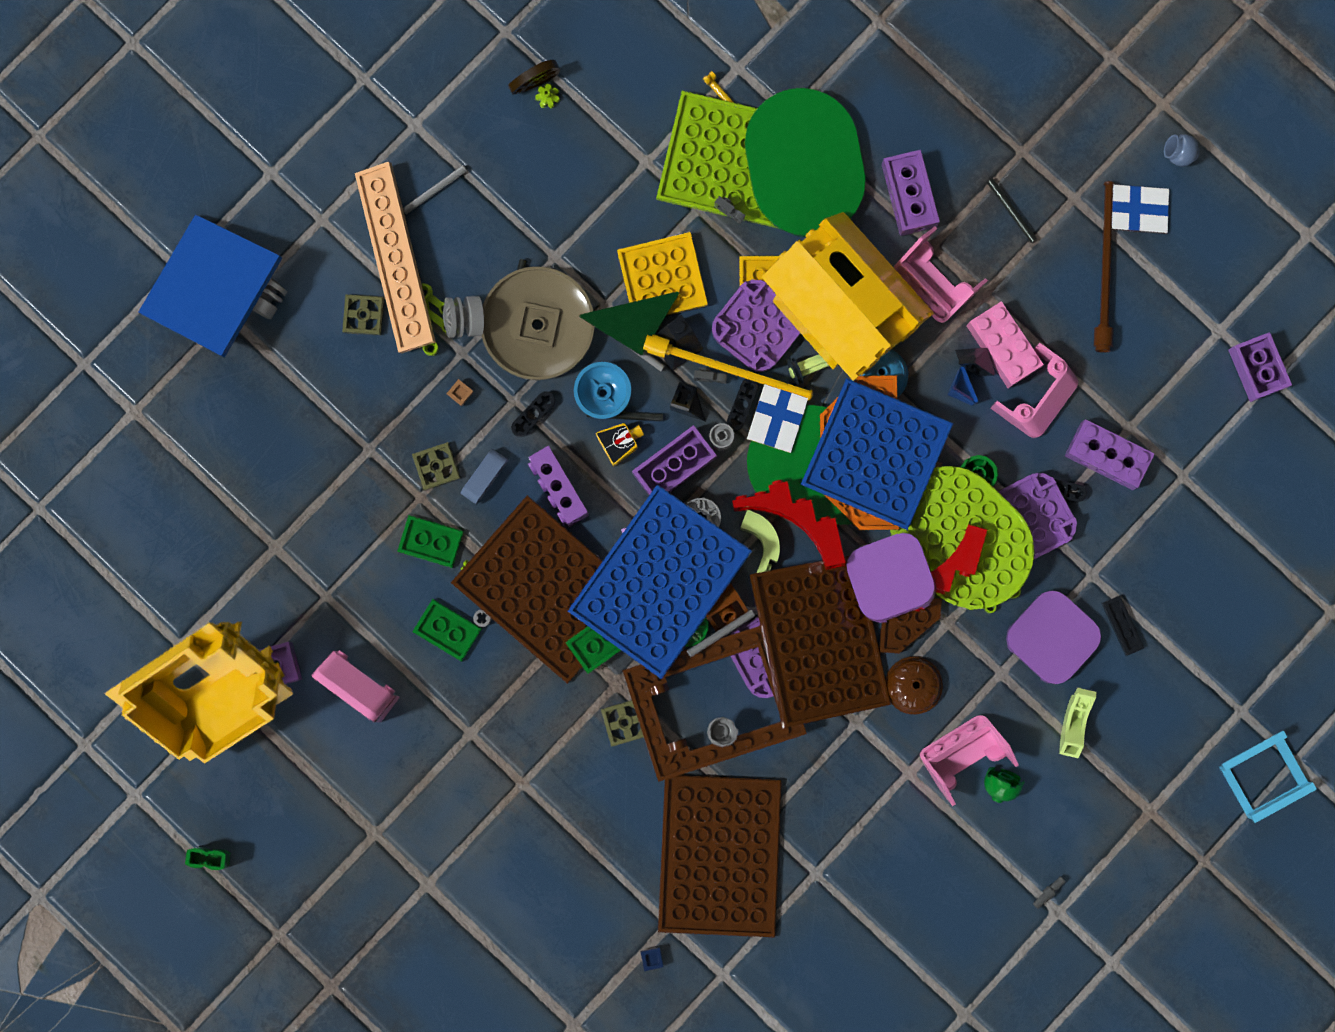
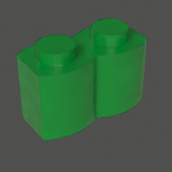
M195 847L187 850L185 864L192 868L205 866L211 870H222L229 867L231 853L224 849L211 851L205 847Z

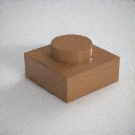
M458 379L446 394L462 407L474 392Z

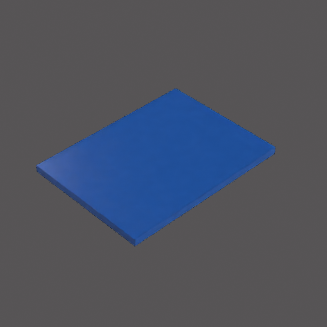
M656 485L568 612L656 676L663 679L752 551L662 487Z

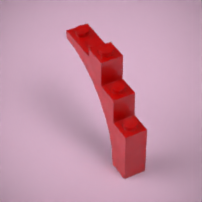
M773 481L772 485H769V493L761 491L755 493V496L752 497L742 495L732 501L734 512L746 510L765 511L779 515L794 523L814 542L826 570L845 566L836 518L831 519L830 516L820 518L816 522L812 500L801 498L796 500V503H792L788 481Z
M968 524L964 537L955 552L943 564L931 571L937 593L945 595L946 591L950 592L956 570L960 571L959 575L966 577L976 574L988 529ZM923 607L915 609L914 611L920 612V610L923 609Z

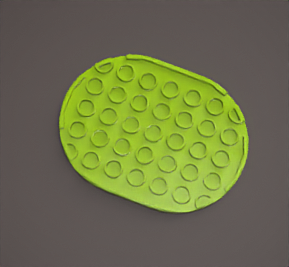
M954 466L934 468L908 530L899 527V530H890L891 536L906 533L917 538L923 548L930 571H933L955 552L964 537L968 524L988 529L976 574L966 577L959 575L960 571L956 570L950 592L946 591L945 595L935 593L953 605L968 609H984L1005 602L1024 585L1033 566L1034 541L1026 520L1013 505L978 474Z

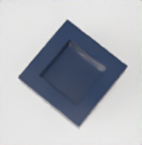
M660 947L640 951L644 971L664 967Z

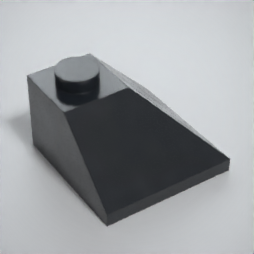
M682 315L667 324L656 334V336L669 339V344H672V347L698 354L703 350L695 333ZM671 354L669 356L665 355L663 358L672 371L688 361Z

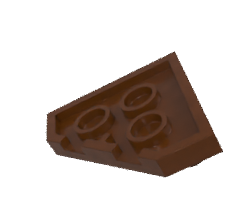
M933 598L930 605L925 609H921L920 612L913 610L881 623L879 652L901 653L909 644L940 619L942 599Z

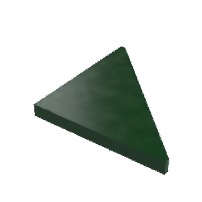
M679 292L580 314L579 318L642 356L645 351L643 347L647 335L652 336V334L656 333Z

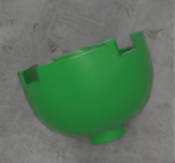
M972 456L966 459L960 467L983 477L993 487L997 483V466L986 456Z
M996 767L988 768L984 787L987 793L992 796V800L998 803L1015 800L1021 793L1025 783L1024 781L1020 782L1021 777L1001 768V772L995 771Z

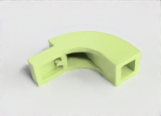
M747 510L740 529L755 535L762 543L763 556L757 573L770 571L772 564H769V561L777 563L779 558L780 544L778 535L767 519L758 513Z
M1077 688L1075 694L1071 695L1064 717L1059 754L1079 758L1084 747L1086 722L1096 699V692Z

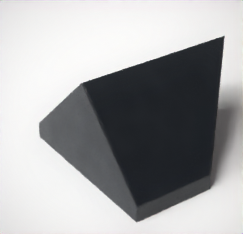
M988 348L955 350L959 359V365L977 377L994 376L995 371Z
M679 382L670 404V410L706 422L697 394V387Z

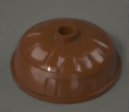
M907 657L897 661L889 669L885 679L890 703L896 709L906 714L916 715L929 711L938 703L943 690L940 672L930 661L921 657ZM915 681L919 683L918 689L913 688Z

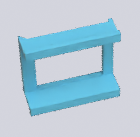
M1284 731L1273 735L1219 766L1246 816L1252 819L1254 823L1317 790L1313 782L1307 781L1284 739L1287 736ZM1275 745L1298 785L1263 805L1252 809L1230 769Z

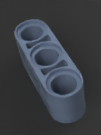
M491 449L465 484L460 494L474 504H478L506 466L508 459L494 449Z

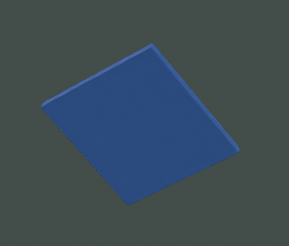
M195 215L138 312L225 358L281 262L282 257Z

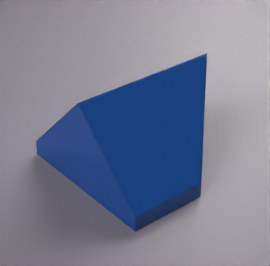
M960 367L947 395L969 405H975L978 399L965 368Z

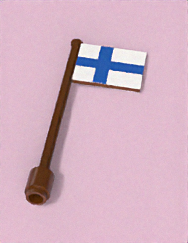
M1106 181L1103 184L1105 186L1101 306L1100 324L1094 328V347L1096 352H1111L1113 347L1114 328L1108 324L1112 230L1167 234L1169 189L1115 185L1112 181Z

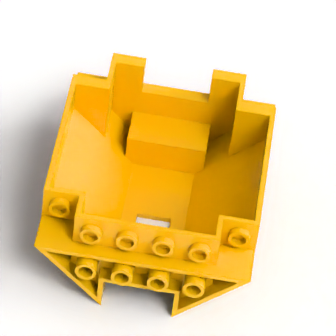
M842 212L825 218L819 224L820 227L817 230L813 228L805 235L806 238L803 241L799 239L788 251L782 252L778 256L779 260L761 278L775 292L776 296L772 302L832 369L839 365L854 381L858 376L863 375L872 368L881 357L899 342H903L913 334L934 312L851 219ZM832 253H843L864 277L851 287L830 264L829 257Z
M221 622L215 625L214 623L206 624L104 694L122 707L121 715L126 720L137 726L140 731L151 737L178 760L183 757L189 761L198 758L205 764L273 720L276 705L293 695V692L282 680L285 676L279 663L275 664L271 657L273 651L270 645L259 651L240 635L242 622H236L235 624ZM196 664L210 674L189 689H179L173 683L175 678Z

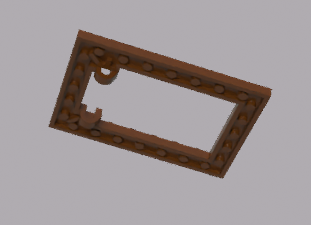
M761 626L721 638L693 657L689 656L687 650L682 651L663 679L656 676L643 665L622 670L658 782L807 734L804 724L782 728L780 721L740 734L735 742L725 747H719L712 743L689 751L685 738L668 744L666 742L652 696L669 690L665 678L667 676L758 647L776 701Z

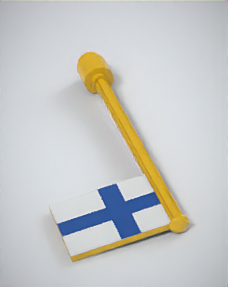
M653 334L652 336L647 335L643 350H646L649 354L662 358L665 355L669 356L671 354L764 384L747 439L791 453L807 400L813 397L812 390L809 391L678 349L669 344V339Z

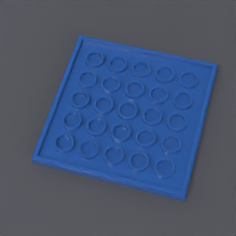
M846 378L801 485L908 530L953 423Z

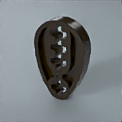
M552 59L541 62L516 77L508 84L512 95L526 92L550 81L560 73L561 69L556 60Z

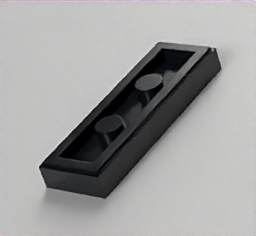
M1119 595L1101 603L1125 656L1144 649L1121 596Z

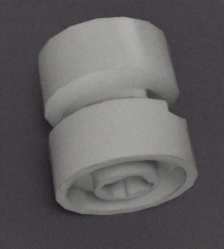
M725 423L716 424L712 427L709 434L710 445L717 451L728 450L734 441V431Z

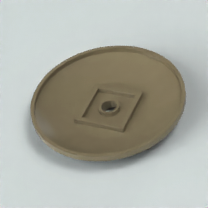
M547 267L519 269L502 278L488 293L483 303L484 330L481 335L482 340L492 359L508 373L528 380L552 379L570 371L587 353L593 339L594 326L579 318V315L592 312L593 308L583 288L565 273ZM540 320L543 323V327L540 330H535L532 327L534 321Z

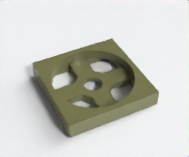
M345 295L342 332L381 336L384 297ZM360 300V307L357 310H349L354 302ZM368 300L378 306V312L369 311ZM365 311L367 316L361 318L360 312ZM348 318H356L358 320V329L350 326ZM369 319L377 320V325L371 330H367L366 322Z
M448 442L412 454L424 491L461 479ZM435 451H443L449 455V458L440 460L437 458ZM428 453L429 464L420 467L422 458ZM434 463H439L440 468L438 470L433 469ZM452 465L451 475L449 478L444 479L443 468ZM432 472L435 474L437 482H429L423 475Z
M632 700L601 709L611 747L644 737L641 729L636 736H632L630 728L632 724L639 723L637 715L632 717L626 715L624 708L625 706L634 708ZM617 709L618 720L609 723L608 718L611 712ZM623 719H627L629 722L625 727L621 725ZM615 729L623 730L625 739L615 737L611 731Z

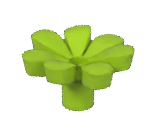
M546 84L545 88H538L540 94H536L535 99L540 101L541 108H545L546 104H548L549 108H553V102L558 103L560 101V98L556 95L559 93V90L557 88L552 89L551 84Z

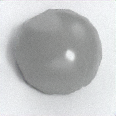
M719 717L709 724L707 735L714 745L725 747L730 746L736 741L738 729L732 720Z

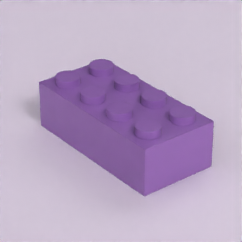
M693 425L635 468L632 474L648 495L651 494L656 485L671 493L714 461L717 455Z

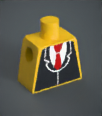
M625 423L596 433V437L613 467L617 466L638 449L635 440L644 435L639 425L629 430Z

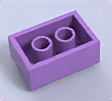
M1270 332L1235 345L1228 350L1250 402L1292 386Z

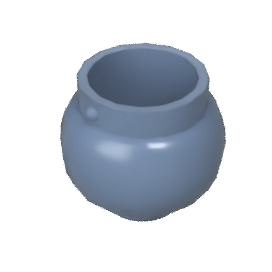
M1186 134L1170 136L1164 147L1165 158H1168L1174 165L1181 167L1188 166L1196 161L1200 153L1196 139Z

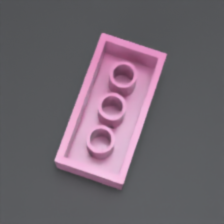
M1002 301L967 324V328L981 348H988L993 367L1008 389L1044 365Z

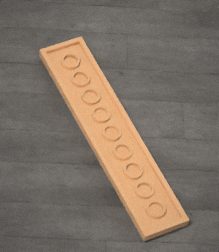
M388 161L357 172L355 177L398 353L402 354L435 343L436 341L392 163Z

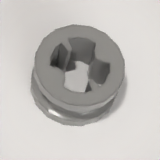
M483 610L475 612L473 620L476 625L486 627L490 624L491 617L488 615L485 618L487 620L486 623H478V615L480 613L483 615L485 612Z

